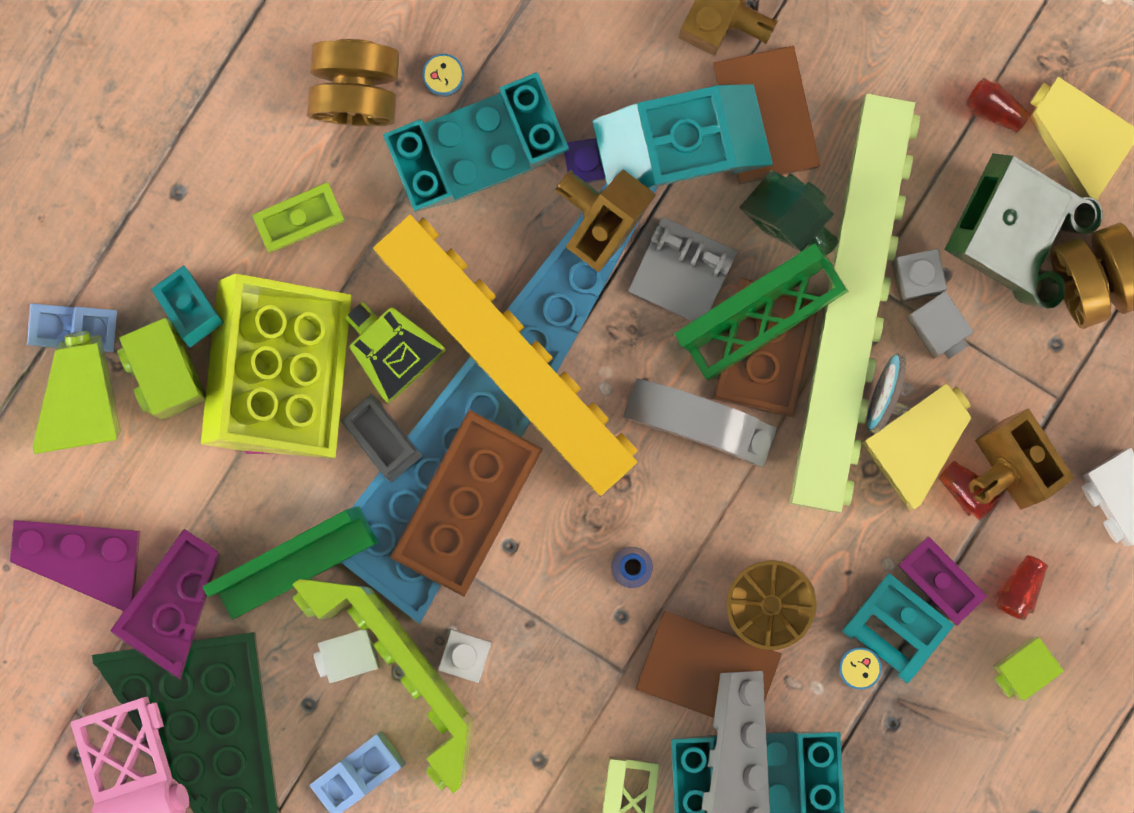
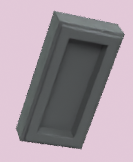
M372 393L340 420L383 476L391 483L423 456Z

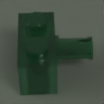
M771 170L739 207L765 234L800 252L807 245L811 246L816 243L828 255L837 246L838 238L825 227V224L834 215L823 203L827 199L826 195L814 184L807 182L805 185L791 173L785 177Z

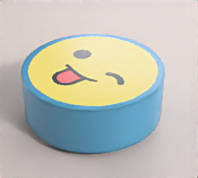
M437 54L431 57L423 68L424 84L436 96H451L458 92L463 85V67L454 56Z
M857 647L848 650L841 657L839 675L849 687L861 690L872 687L880 678L881 662L873 651Z

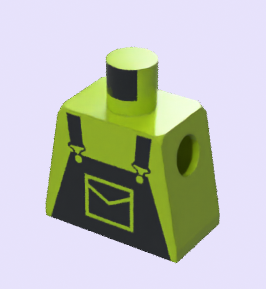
M361 302L345 318L360 334L349 348L381 397L388 404H391L446 352L441 343L393 307L378 318L364 302Z

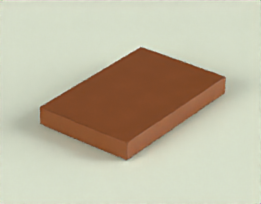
M794 45L713 62L717 85L754 84L773 163L769 167L738 173L739 185L811 170L821 166Z
M741 277L737 293L755 282V280ZM806 292V294H810V295H814V296H819V297H820V295H815V294H811V293H807V292ZM782 295L776 299L771 316L786 319L794 314L797 298ZM804 299L803 307L813 301ZM765 307L756 313L764 315ZM818 312L717 376L712 399L793 418ZM748 317L740 322L736 339L750 342L758 337L762 320ZM769 322L768 330L777 325V323ZM725 342L722 359L724 358L727 342ZM734 344L733 352L742 346Z
M663 611L636 690L714 718L720 673L763 671L765 702L782 653L756 648L741 638Z

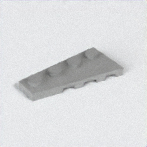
M763 671L720 673L713 727L718 731L717 743L709 753L708 767L713 768L710 792H704L702 810L707 811V813H770Z

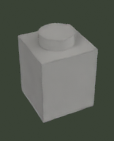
M938 249L897 257L892 262L901 303L940 295L947 290Z
M946 291L907 317L934 359L942 353L950 359L969 346L965 338L974 333Z

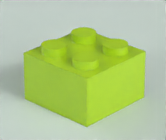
M163 318L119 337L123 348L117 350V353L126 373L131 372L132 376H135L138 381L139 387L134 389V393L143 412L147 411L149 415L152 414V416L165 420L205 402V390L185 343L169 319Z

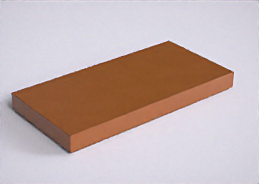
M468 410L390 558L465 597L543 448Z

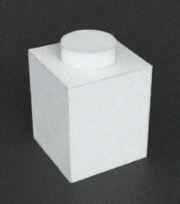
M368 629L318 643L320 651L313 653L320 677L327 676L329 683L380 668Z
M452 629L438 670L479 683L492 642Z

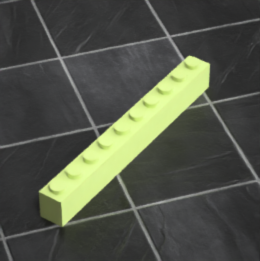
M867 93L862 100L832 264L849 292L825 306L789 501L791 505L841 513L843 505L850 506L854 481L848 480L850 464H858L862 441L856 440L855 435L857 424H865L869 400L862 397L865 382L872 383L876 368V359L870 358L872 341L879 343L883 329L884 318L877 317L879 302L887 301L890 290L891 277L884 275L887 260L894 261L898 246V237L892 236L894 220L901 221L905 207L906 196L899 195L901 180H909L913 156L906 155L909 139L916 140L920 124V115L914 114L916 102ZM831 280L829 281L828 291L835 288Z

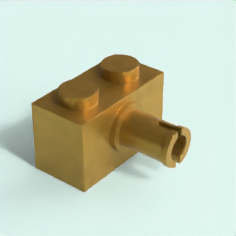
M695 0L680 29L679 38L716 56L728 30L732 31L733 28H736L767 44L778 20L745 6L746 1Z
M623 169L605 190H602L600 193L570 170L560 181L554 192L560 194L584 213V220L568 242L566 248L600 272L623 245L656 194Z
M1029 408L1003 419L975 440L992 466L980 477L972 480L969 485L971 493H974L979 488H985L974 496L980 503H989L992 498L1004 489H1007L1019 509L1022 510L1047 500L1074 479V476Z

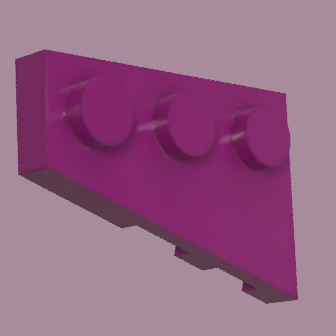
M14 520L10 562L125 611L135 594L140 531Z
M183 529L110 630L112 634L181 680L207 598L202 586L212 581L220 557L219 552L186 529Z

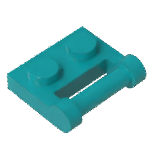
M887 573L857 612L846 623L841 632L850 639L853 637L857 638L897 670V677L907 684L951 631L954 624L894 576ZM872 614L917 649L910 659L865 624Z

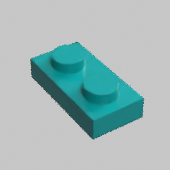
M185 265L151 288L179 335L189 347H192L224 323Z

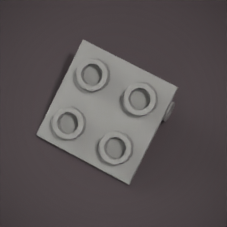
M662 217L628 292L693 322L711 310L737 251Z

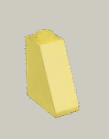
M1058 77L1051 86L1043 83L1030 102L1036 108L1029 118L1077 194L1097 200L1134 145V126Z
M947 383L862 442L864 448L909 511L916 509L922 504L971 419L970 414L967 412V409L971 407L968 399L958 387L951 389Z

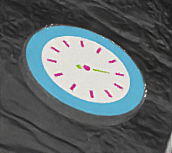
M895 353L885 365L877 381L867 414L866 424L869 432L879 433L886 425L892 413L902 415L909 409L907 405L897 403L900 393L907 396L914 390L912 385L904 382L907 364L905 355Z

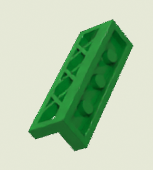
M814 243L674 333L682 348L690 352L703 376L709 381L849 291L824 250ZM824 269L835 288L820 297L806 294L810 277ZM800 285L799 292L791 291L793 288ZM782 295L797 298L794 314L786 319L771 316L774 301ZM804 299L813 301L803 307ZM765 307L764 315L756 313ZM748 317L762 320L758 337L750 342L736 339L740 322ZM769 322L777 323V325L768 330ZM730 329L729 337L721 336V334ZM712 340L727 342L724 358L709 367L699 349ZM734 344L742 346L733 352Z
M356 506L336 514L202 587L207 597L219 594L231 620L295 588L292 584L297 580H310L376 545L378 541L360 506Z

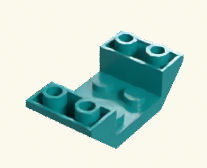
M538 72L499 87L500 93L424 124L422 119H419L383 134L414 212L456 202L528 173L569 150Z
M754 84L716 85L635 103L592 120L607 186L622 169L652 191L654 187L730 170L733 175L773 165Z
M841 732L766 733L770 813H844ZM717 735L671 739L674 813H707V811L702 810L704 792H710L713 768L708 767L710 750H713L716 746Z

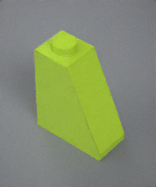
M89 331L75 332L65 335V341L60 342L57 346L32 446L34 454L118 439L121 429L101 335L90 337Z

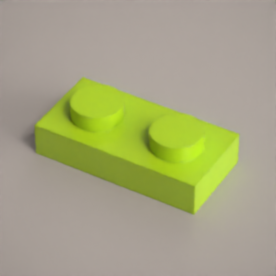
M328 182L252 214L269 254L346 222Z

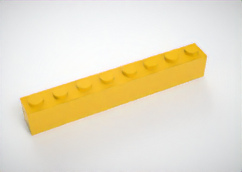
M409 214L373 247L375 253L601 498L638 463L633 457L638 450L622 433L615 437L605 427L609 418L594 402L588 406L582 402L576 395L581 388L565 371L558 375L548 365V362L553 358L537 340L531 345L519 333L525 328L508 309L502 314L491 303L496 296L480 278L473 283L463 272L468 267L464 260L452 248L445 253L435 242L440 235L424 217L417 222Z

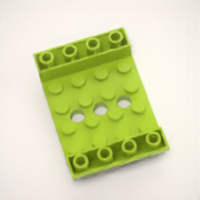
M299 579L292 585L298 591L293 596V599L307 617L317 616L318 619L333 618L348 605L352 604L347 609L349 615L362 631L364 629H371L379 640L373 645L388 665L397 662L406 674L400 681L412 697L416 700L423 696L432 710L427 713V716L442 735L448 730L452 734L450 738L434 749L426 758L430 765L425 771L441 791L446 787L452 793L459 790L466 778L473 718L374 589L366 586Z

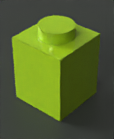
M1040 637L1030 638L993 666L999 674L994 680L1008 698L1015 695L1021 701L1028 699L1064 672Z

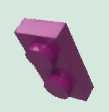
M929 536L897 565L956 626L987 597Z

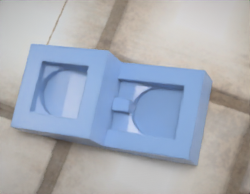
M32 303L29 310L27 346L57 348L60 342L65 341V335L89 331L90 337L102 336L105 352H114L117 310Z
M380 731L309 786L329 813H343L405 766L406 763L384 733Z

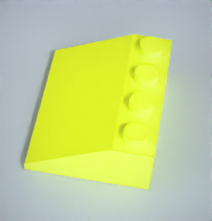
M234 274L218 281L215 310L224 323L212 331L201 445L241 451L336 458L349 322L345 318L350 313L351 294L242 274Z

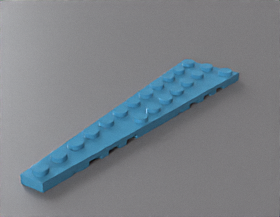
M605 184V185L603 186V188L600 190V192H601L602 190H603V191L605 190V188L607 187V184ZM654 187L652 192L655 193L658 187ZM582 213L509 306L508 310L525 327L519 333L530 345L537 340L553 358L548 362V365L556 373L561 367L638 223L620 249L598 272L566 248L568 242L584 220V213ZM471 356L408 435V438L423 456L392 483L379 472L353 505V507L360 506L378 543L345 560L342 564L419 624H421L441 585L390 557L468 410L520 437L524 435L530 424L529 419Z

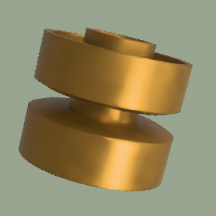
M339 39L336 41L314 43L312 45L310 73L333 83L319 84L309 88L307 116L317 121L340 125L386 126L394 124L396 94L374 85L387 84L398 80L399 51L389 46L360 39Z
M1121 222L1093 232L1091 237L1092 250L1080 237L1051 248L1053 271L1058 273L1066 284L1064 303L1071 317L1081 329L1109 320L1111 318V302L1122 314L1134 311V237Z
M778 560L758 562L744 569L731 584L727 595V615L736 634L746 643L759 649L779 650L798 642L810 629L817 610L816 593L809 578L796 566Z

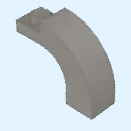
M636 378L623 418L653 430L703 444L761 467L765 465L777 430L776 427L759 421V418L734 408Z

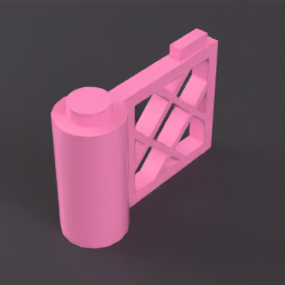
M143 697L70 722L94 801L92 813H186V808L189 806V795L186 788L172 778L158 732V728L164 727L157 702L150 704L149 698ZM136 709L139 711L143 725L138 737L121 728L127 713ZM115 716H116V718H115V720H114L113 723H111L110 721L106 720V719H109V718H112V717H115ZM97 723L109 730L101 749L90 743L86 726ZM117 736L133 744L126 763L109 755ZM141 750L152 756L157 771L156 774L145 776L133 769ZM105 762L121 771L115 787L104 790L100 777V772ZM129 776L135 779L126 783Z

